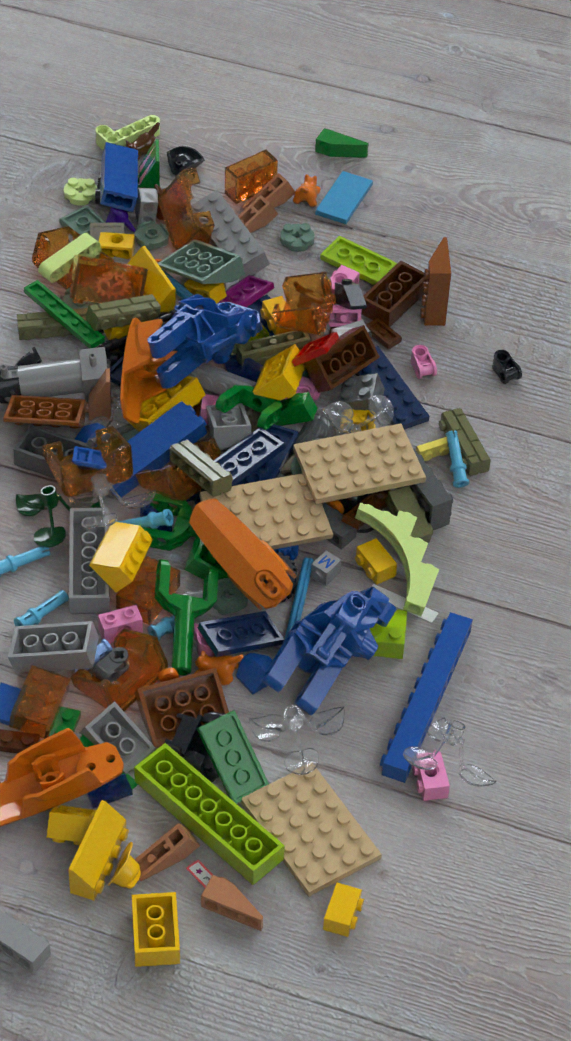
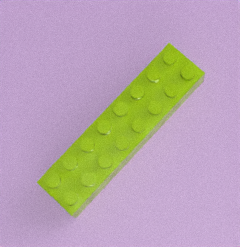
M166 743L134 767L135 782L252 885L256 884L284 860L285 845Z

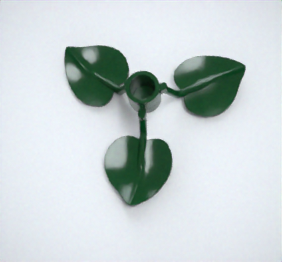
M48 485L41 489V494H16V506L19 513L23 516H35L40 510H44L45 507L48 508L51 526L50 528L44 527L36 531L34 542L40 547H54L62 543L66 537V531L64 527H54L52 509L57 507L59 501L69 512L70 507L62 499L61 494H57L56 488ZM104 496L78 500L71 505V508H102Z

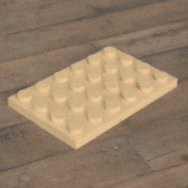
M401 423L293 444V451L316 504L426 482L425 473Z
M303 473L232 486L231 491L221 493L215 497L207 491L200 492L201 502L216 498L273 550L331 539L333 537L322 503H315Z
M313 763L241 798V804L248 814L285 845L283 862L308 897L373 864L382 857L381 852Z

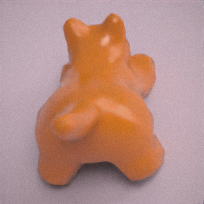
M308 174L305 175L304 184H301L295 191L293 198L295 204L307 202L310 207L317 205L316 198L321 188L316 186V176L310 177Z
M201 651V655L195 661V665L199 669L194 674L216 668L221 685H229L234 680L233 671L238 668V662L244 656L237 655L233 657L225 655L211 657L205 651Z

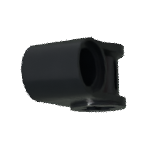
M497 350L494 353L492 369L498 375L501 382L507 384L510 380L522 378V370L510 356L509 352Z

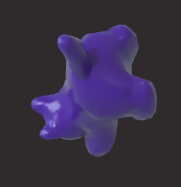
M110 208L106 223H124L130 231L135 232L136 230L128 219L129 211Z

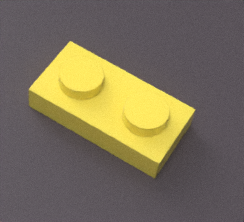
M447 437L416 447V451L422 455L424 461H429L440 455L444 456L449 453Z

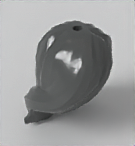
M315 414L313 421L304 423L295 444L336 436V429L331 420L326 416Z

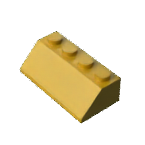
M142 246L126 264L125 278H129L135 293H138L139 296L152 294L161 306L160 312H169L176 306V289L146 246Z
M296 344L265 361L253 390L255 395L281 401L285 398L289 399L296 394L300 379L305 370L303 363L295 367L292 363V359L300 351Z
M186 376L174 387L168 388L166 391L143 401L139 424H130L140 432L181 401L191 407L199 404L206 394L197 377Z
M113 521L109 525L89 566L115 592H118L133 582L153 539L139 525Z
M101 800L68 869L70 893L95 901L98 893H102L105 885L104 879L111 874L112 862L114 858H118L121 851L120 845L122 841H126L129 833L126 819L106 801Z

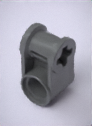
M123 647L114 648L106 657L97 662L92 670V674L105 685H113L129 669L128 651Z

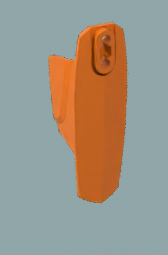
M135 317L132 319L129 327L122 367L120 402L124 419L133 424H139L142 402L167 390L161 387L156 370L177 351H171L162 358H153L147 341L149 336L161 328L163 324L162 319L141 322Z
M216 498L205 500L195 505L189 523L213 557L227 572L230 580L260 611L263 609L261 606L265 609L276 607L291 593L293 583L288 574L294 579L297 577L296 574L265 541L260 540Z
M67 728L17 753L12 760L8 761L5 781L0 783V827L76 799L121 775L124 763L116 746L105 742L84 747L77 735L70 728Z

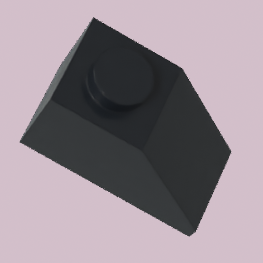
M342 279V282H335V304L350 310L367 309V304L359 284L352 282V279Z

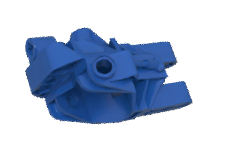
M195 294L178 301L179 305L174 307L175 314L147 339L153 358H162L172 350L177 351L156 370L161 387L165 389L174 387L202 363L207 364L211 360L216 364L226 363L230 359L229 355L232 353L235 343L244 345L250 337H255L262 330L258 311L231 302L215 303L213 299L203 298L200 294Z
M373 586L360 592L351 591L337 601L333 600L320 604L302 620L296 621L293 624L285 641L262 676L261 681L276 692H280L296 667L305 673H311L296 697L294 704L312 716L321 705L351 656L369 660L375 654L378 645L369 628H373L376 623L386 627L396 612V607L389 602V597Z

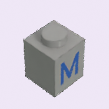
M327 550L311 565V577L325 586L341 572V559Z

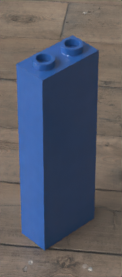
M106 142L101 160L100 204L133 212L138 198V150Z
M183 401L179 402L105 457L106 470H94L97 478L118 500L170 462L171 445L180 444V442L189 440L194 444L207 434L205 420L201 416L197 417L190 405L187 406Z

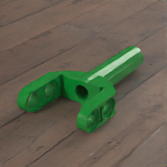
M234 385L218 397L215 409L226 413L239 403H243V405L261 412L257 426L267 430L280 420L283 405L280 400L255 395L253 393L255 387Z
M158 493L148 495L146 505L153 512L159 513L165 509H170L172 514L177 516L173 532L143 527L153 539L150 545L151 548L171 551L182 546L190 537L197 538L198 535L189 523L192 514L191 506L184 498ZM151 500L157 501L159 504H153ZM169 504H174L177 508L171 507ZM157 538L164 539L166 542L159 541Z
M159 559L156 569L154 598L164 610L175 617L171 668H175L179 676H185L191 673L194 619L212 609V606L217 602L218 570L208 569L203 583V598L175 593L170 595L171 565L168 560Z

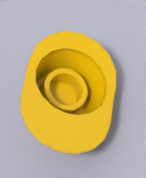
M130 842L123 851L108 886L114 883L120 887L132 889L141 875L140 865L130 855L133 842Z

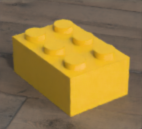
M176 892L132 895L135 967L180 964Z

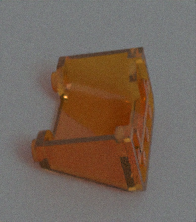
M75 254L70 298L75 303L83 304V301L105 303L143 296L148 269Z
M215 438L194 443L203 453L208 454L212 460L222 455ZM168 465L162 469L151 471L146 469L136 474V478L142 488L175 501L187 500L203 489L177 466L173 468L172 465Z
M124 628L115 637L114 648L123 647L128 651L127 660L130 665L128 671L113 682L106 679L100 681L94 675L91 676L89 671L85 669H79L70 678L75 688L104 708H107L115 701L125 712L136 701L135 691L138 688L155 684L159 680L158 674L160 671L168 668V661L156 636Z

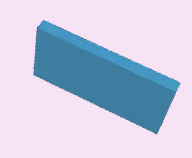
M342 171L317 207L315 215L347 224L372 187L373 180Z

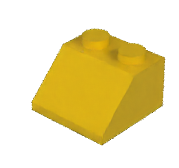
M66 805L54 807L49 812L46 838H52L53 842L64 843L65 840L73 841L74 845L80 846L97 810Z

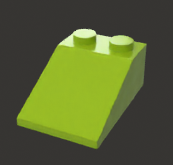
M397 609L386 627L376 623L373 628H369L378 645V649L373 656L403 659L407 610Z

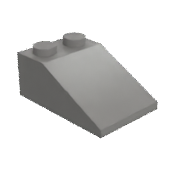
M243 404L236 405L226 413L216 410L215 405L206 406L213 448L219 450L231 448L251 434V424Z
M115 701L79 732V734H83L94 745L108 742L116 746L124 763L123 772L125 774H128L155 749L154 745Z

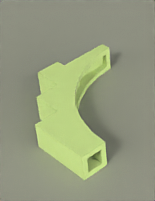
M360 503L355 518L381 533L400 557L407 581L406 600L403 610L422 616L439 569L435 568L432 564L421 562L428 543L421 538L410 536L417 517L409 512L400 510L398 515L394 516L388 511H381L372 505Z

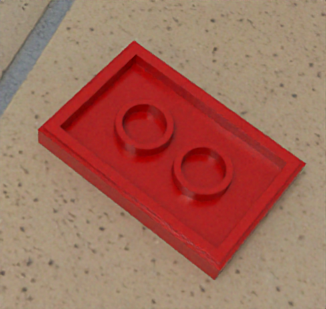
M337 332L305 344L292 359L294 367L327 354L339 338Z

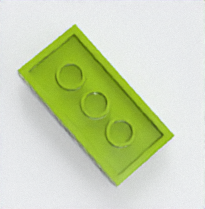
M338 236L320 254L321 260L337 268L343 265L360 273V279L373 285L397 265L396 262L342 236Z

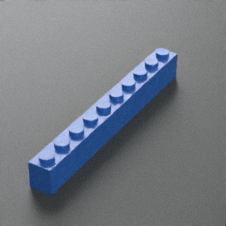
M451 612L447 619H443L440 628L442 632L441 634L437 633L434 641L435 647L430 648L427 659L429 661L428 663L424 662L422 666V677L417 678L414 686L416 690L414 693L411 692L407 704L409 706L408 708L404 707L402 711L401 724H396L394 730L395 737L394 739L390 738L388 742L387 755L383 754L380 766H382L383 776L406 783L412 769V764L415 762L416 755L419 753L471 633L473 619Z

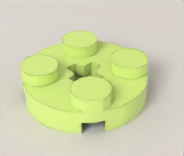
M91 178L68 179V183L64 186L65 199L70 200V203L73 205L82 206L89 204V201L95 200V190L97 189L95 181Z

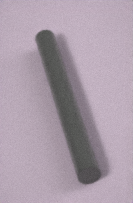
M129 423L89 439L88 445L90 447L135 428Z

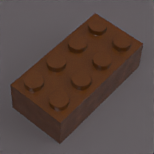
M400 261L363 295L367 309H362L361 314L371 320L379 318L391 327L425 294L423 293V282H426L427 279L424 277V272Z
M362 325L351 328L340 335L327 354L303 364L318 393L334 389L380 358L365 326Z

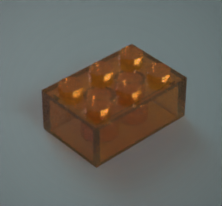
M263 150L225 167V194L235 204L253 197L277 175L278 160L270 152Z
M146 556L133 582L119 590L116 594V610L137 605L143 622L151 625L163 608L154 598L158 560ZM173 567L170 569V595L175 593L180 587V570Z
M32 665L11 712L9 727L26 733L40 734V738L43 739L49 737L59 710L67 696L71 678Z

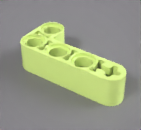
M150 115L116 131H113L107 125H99L96 127V144L102 150H104L106 142L126 147V141L132 143L141 134L149 132L157 122L160 123V118ZM160 126L157 132L154 134L155 137H157L160 134Z
M84 233L43 261L38 268V273L51 283H55L83 262H86L91 267H96L102 260L101 244L88 233Z

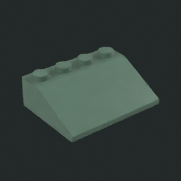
M195 239L158 262L160 268L201 284L234 282L245 274L240 255Z

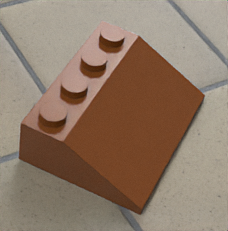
M443 237L428 262V269H425L424 277L427 281L423 282V293L425 295H422V306L424 308L420 309V317L424 318V326H445L451 282V265L447 237Z
M12 395L3 421L15 423L16 425L69 426L70 428L77 429L83 427L85 423L86 399Z
M216 668L138 688L135 691L140 714L155 749L161 747L166 739L173 740L181 723V720H178L176 717L178 713L197 718L198 715L204 716L208 712L224 714L229 712Z

